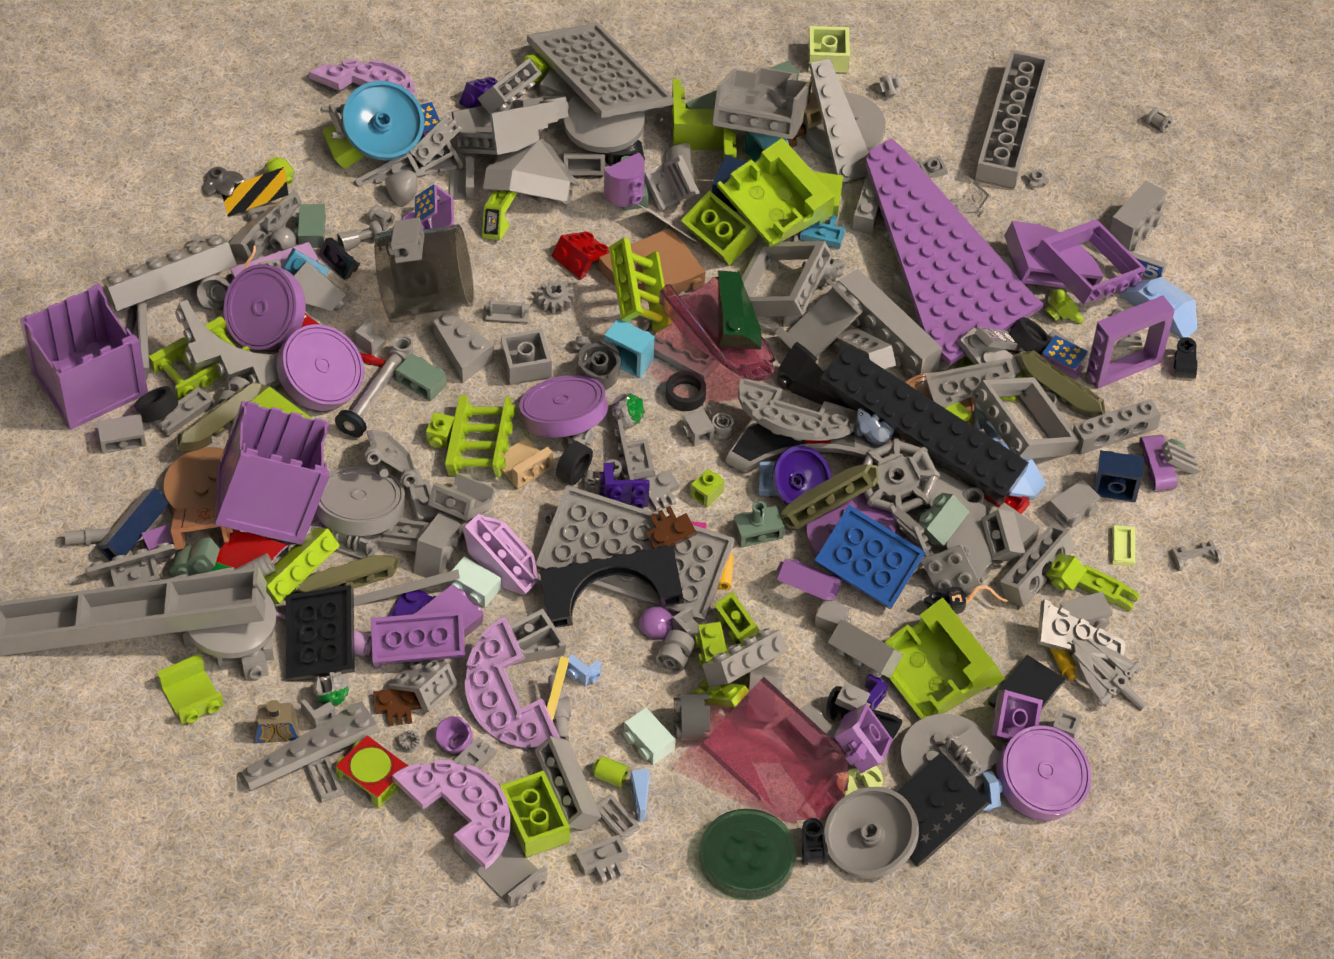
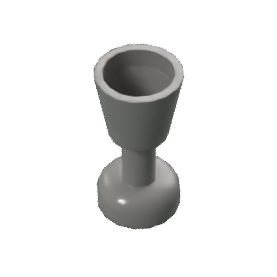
M377 220L370 222L369 229L362 232L354 230L337 233L338 243L344 247L345 251L354 248L361 243V240L370 237L375 241L383 240V232Z

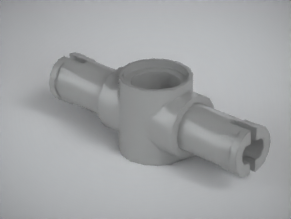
M556 674L548 676L550 694L548 699H546V707L548 706ZM562 685L553 722L560 738L569 740L568 721L569 717H571L570 698L566 697Z

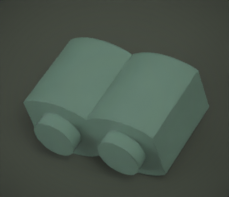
M211 538L200 539L193 546H186L175 553L169 572L174 577L186 573L187 576L209 572L215 566L220 548Z

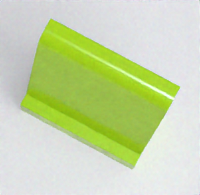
M783 138L762 151L761 157L755 163L751 159L732 172L730 179L725 184L721 181L717 183L720 191L770 247L817 222L821 224L833 215L835 196Z
M943 597L919 615L921 620L913 627L907 624L885 641L887 645L903 654L890 680L920 719L931 715L944 714L984 689L995 687L1005 679L995 662Z

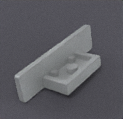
M618 419V428H614L616 441H621L617 445L619 456H624V459H621L622 471L627 472V475H624V479L634 480L655 476L648 440L626 442L622 419Z
M162 543L157 545L156 549L149 551L147 549L137 550L134 552V555L128 557L119 555L113 557L110 562H94L85 570L88 577L111 572L114 586L158 581L161 579L155 559L175 554L177 551L174 544Z

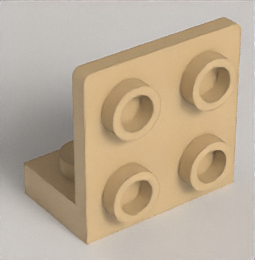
M525 438L511 446L509 451L505 453L506 468L502 469V473L519 489L553 468V452L549 447L539 451L528 438Z

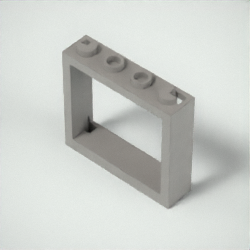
M825 241L780 242L772 247L766 242L759 244L742 276V281L756 316H802L832 258V254ZM808 259L790 296L751 297L770 260Z
M1035 377L982 380L971 394L1008 448L1023 459L1066 456L1080 443V439ZM1019 395L1050 438L1030 440L999 396Z

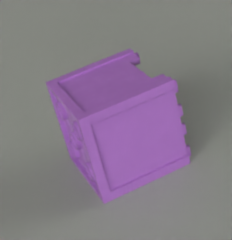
M99 283L91 286L87 291L68 297L64 301L48 306L38 313L20 318L31 372L70 430L130 403L148 392L140 342L136 336L131 334L128 328L124 329L110 309L103 288Z
M242 401L217 467L215 525L303 545L330 477L327 463H324L323 443L327 435L329 422L319 418L314 420L305 418L299 413H284L282 409L271 407V409L260 407L258 403Z

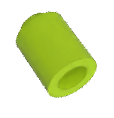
M602 756L600 759L597 758L595 760L592 772H594L595 778L621 788L628 776L630 767Z

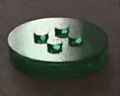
M737 809L726 812L712 821L703 834L700 845L702 872L707 881L716 890L728 897L750 901L769 897L786 885L794 870L796 847L793 836L782 821L767 812L757 809Z

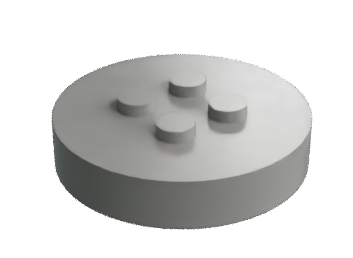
M845 93L867 149L870 151L883 143L886 126L884 114L868 98L854 93ZM823 122L810 129L805 125V138L811 148L820 155L832 159Z
M367 466L342 468L330 473L316 514L325 526L342 534L352 536L378 534L392 528L401 520L405 509V491L403 485L395 476L389 473L387 477H381L378 468Z
M953 714L931 715L916 722L905 734L900 751V768L908 782L941 753L938 748L947 743L945 738L949 734L958 736L974 725L991 744L992 742L980 726L967 718ZM992 766L991 768H989L988 770H986L985 772L992 771V770H993V766ZM983 773L969 781L978 792L984 788Z

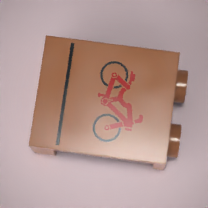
M216 503L176 509L174 511L171 534L176 550L185 548L189 531L221 527L224 542H229L230 533H233V529L215 525Z

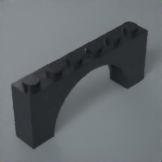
M661 545L652 550L646 551L641 549L631 554H616L611 558H595L586 563H570L565 567H549L545 571H540L547 616L555 628L573 625V610L580 594L593 582L613 575L632 576L647 583L658 595L662 608L683 604L684 598L673 545Z

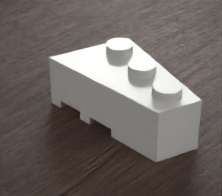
M440 510L417 540L413 574L425 578L442 574L464 536L463 527L468 524V520H463Z
M543 609L510 625L525 659L513 665L564 656L566 644Z

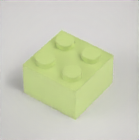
M809 27L808 71H810V63L830 59L835 72L848 73L850 60L849 27Z

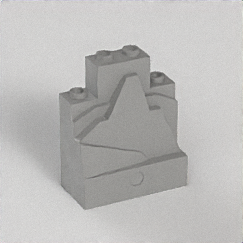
M757 67L753 72L732 69L717 85L712 125L793 139L803 122L804 111L810 101L812 82L796 80L797 73Z
M543 96L527 100H515L502 111L498 112L495 110L490 114L482 106L451 112L452 120L455 119L457 121L453 126L454 129L458 125L463 127L455 135L457 152L499 155L519 151L539 141L540 132L544 128H548V124L568 117L569 106L566 97Z

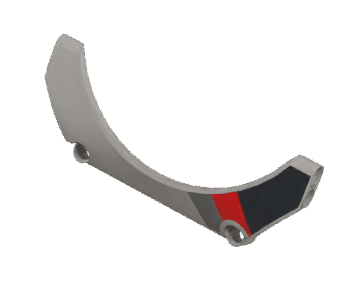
M756 422L748 425L729 451L726 457V464L745 473L758 467L760 462L777 459L785 450L795 446L810 447L817 452L848 454L863 459L866 458V452L869 449L873 450L881 446L870 444L864 435L858 436L856 432L832 440L798 441L782 434H774L771 430ZM900 450V454H903V457H913L909 453ZM891 451L880 457L883 459L887 456L894 454V451ZM922 461L917 462L920 471H925L926 469ZM936 469L940 473V478L936 481L928 506H932L935 497L941 493L953 494L970 511L946 544L947 549L960 544L963 547L967 546L969 548L970 555L967 557L982 584L992 566L990 549L981 519L986 516L984 494L979 488H971ZM895 472V474L900 477L904 476L903 474L899 475L898 472ZM921 479L918 489L922 492L927 482L926 479ZM972 498H978L980 500L977 503L969 502V500ZM977 586L964 590L963 592L965 597H967Z

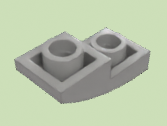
M940 155L923 162L920 158L914 160L930 179L948 174Z

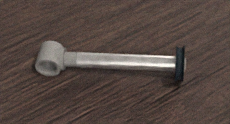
M398 335L393 338L392 349L388 353V360L352 411L341 410L335 417V423L343 433L355 438L363 436L367 426L362 418L399 365L411 353L413 354V340L408 335Z

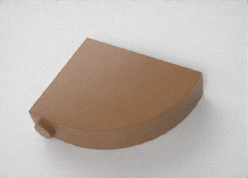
M672 227L630 244L632 252L642 257H646L654 251L659 253L667 297L673 296L675 293L680 294L682 291L698 290L705 284V270ZM609 253L599 257V270L605 278L615 285ZM634 262L635 271L643 273L642 265ZM637 281L638 289L646 292L645 283Z

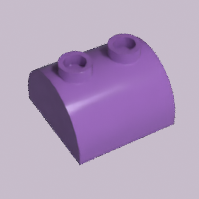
M640 153L604 169V198L609 203L620 207H627L641 202L644 195L645 161Z
M999 690L990 737L1008 742L1021 730L1032 726H1039L1043 700L1007 690Z

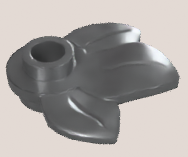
M214 167L207 173L208 180L204 183V191L208 196L213 195L217 191L224 195L232 196L234 185L245 180L236 171H227L222 167Z

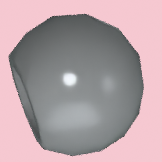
M278 228L271 234L270 244L276 252L295 247L296 237L290 229Z

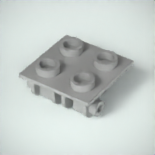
M334 530L332 532V535L340 545L336 550L359 559L375 555L380 546L378 540L383 538V532L368 536L346 535Z
M960 544L921 559L936 590L941 588L944 591H948L950 587L963 588L964 591L981 584L967 557L970 555V550L967 546L963 547Z
M975 725L958 736L949 734L945 738L947 743L938 748L968 782L996 765L1000 754Z

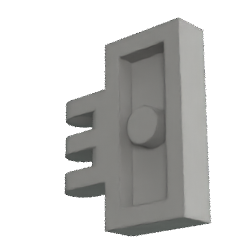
M671 470L646 478L650 481L649 501L655 511L660 510L659 502L663 508L668 507L667 499L671 505L676 504L672 492L679 490V484Z
M616 835L575 851V857L584 875L596 871L600 881L604 883L607 881L606 872L611 880L616 878L613 869H616L619 876L625 874L620 862L628 859L629 853L620 836Z

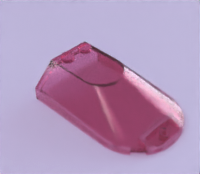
M717 276L712 277L709 282L690 294L679 296L671 284H666L659 292L660 305L664 309L665 314L671 318L683 336L696 348L746 379L764 381L774 373L773 362L775 358L762 335L761 350L719 347Z
M765 677L751 689L700 746L776 816L787 821L797 823V820H807L809 818L822 819L826 817L834 806L844 798L848 788V764L841 748Z

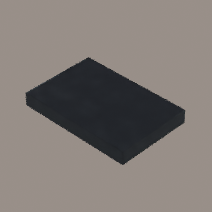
M1026 655L990 698L988 704L995 708L998 691L1007 690L1043 700L1042 710L1064 684L1065 678L1029 655Z

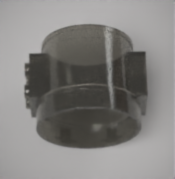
M459 224L449 227L442 226L423 229L425 236L422 259L396 263L395 255H390L389 242H392L390 231L378 232L376 234L374 252L377 280L382 303L391 323L415 320L416 315L473 306L474 284L471 261L466 239Z

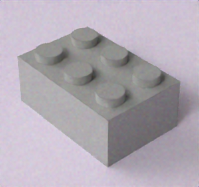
M1146 180L1113 216L1109 232L1127 250H1137L1141 244V239L1143 237L1148 238L1153 230V226H1158L1162 222L1164 217L1162 212L1167 204V201H1165L1167 192Z

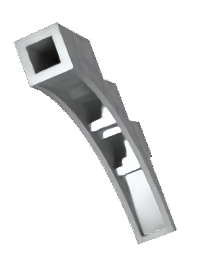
M188 300L179 302L175 315L178 322L184 326L185 330L183 332L186 341L190 342L185 349L184 358L188 365L191 364L193 370L217 362V371L220 376L223 375L225 381H228L233 376L239 377L250 373V383L266 385V389L269 386L272 388L281 384L277 373L278 354H260L245 351L223 341L198 319Z

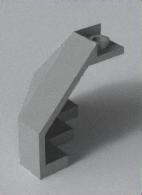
M539 139V141L519 151L497 155V161L486 168L483 189L491 193L494 190L532 195L552 199L570 206L573 197V186L580 185L550 144Z

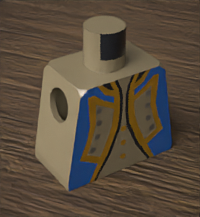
M271 700L267 704L257 706L255 744L288 742L300 737L299 719L292 704Z

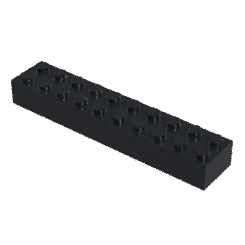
M846 344L820 377V387L856 411L861 408L871 417L876 414L880 422L884 421L894 430L893 435L905 443L920 448L925 447L928 449L930 459L973 487L979 488L984 494L1001 505L1006 501L1027 471L1028 461Z

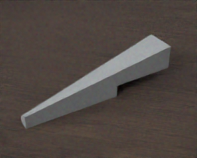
M449 141L425 166L409 152L407 155L391 160L361 176L355 182L358 186H362L364 183H380L385 181L386 177L399 171L409 170L413 171L416 176L462 169L464 165Z

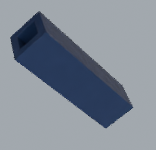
M155 487L143 491L97 548L110 561H112L113 557L119 555L126 556L142 537V533L148 530L168 506L169 502L165 499L164 494Z

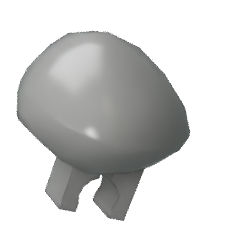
M399 171L385 178L388 193L397 206L407 205L416 195L418 188L417 177L413 171Z

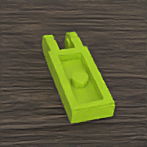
M1088 565L1084 566L1087 570L1077 584V587L1092 594L1102 592L1108 602L1116 604L1124 610H1132L1134 606L1126 598L1134 602L1137 601L1140 597L1137 591Z
M703 679L699 683L701 688L707 691L708 699H705L704 702L708 705L736 707L749 692L745 685L729 683L709 686L707 679ZM694 689L691 692V694H700L705 692L701 689Z

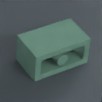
M300 204L299 213L295 214V223L299 225L294 231L296 241H299V245L309 242L312 248H322L325 241V204Z
M412 353L396 369V380L398 383L429 401H432L447 385L446 373L441 368L434 367L424 358L417 357Z

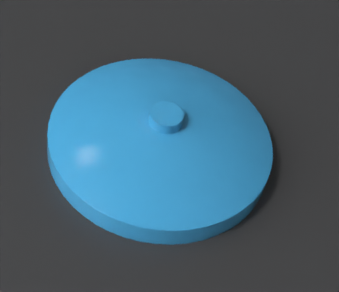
M373 81L359 86L348 97L342 112V127L350 144L361 154L376 160H394L407 155L418 144L424 129V115L418 100L406 88L389 81Z

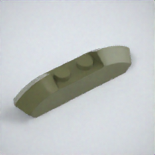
M1034 350L1015 355L1021 371L1027 378L1035 377L1037 382H1041V386L1044 389L1056 392L1061 401L1072 404L1070 408L1072 411L1092 418L1105 414L1104 399Z
M247 383L178 433L176 441L177 451H195L213 443L211 434L216 436L225 429L223 426L229 421L231 424L234 423L241 402H251L267 386L259 383Z
M865 464L851 467L798 496L780 514L783 524L790 529H799L874 487L879 480L878 466Z
M372 555L362 557L360 560L350 561L344 565L330 567L324 571H317L303 580L291 594L351 585L355 589L393 577L398 568L400 558L388 555Z

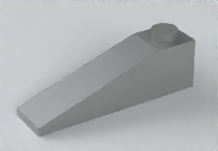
M296 191L291 192L242 227L237 234L233 235L229 243L232 253L247 261L255 245L256 252L251 261L258 259L270 244V236L274 230L282 228L302 203Z

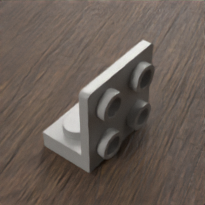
M426 660L410 662L409 666L398 673L388 685L390 689L415 692L422 710L430 712L458 686V683L449 663Z

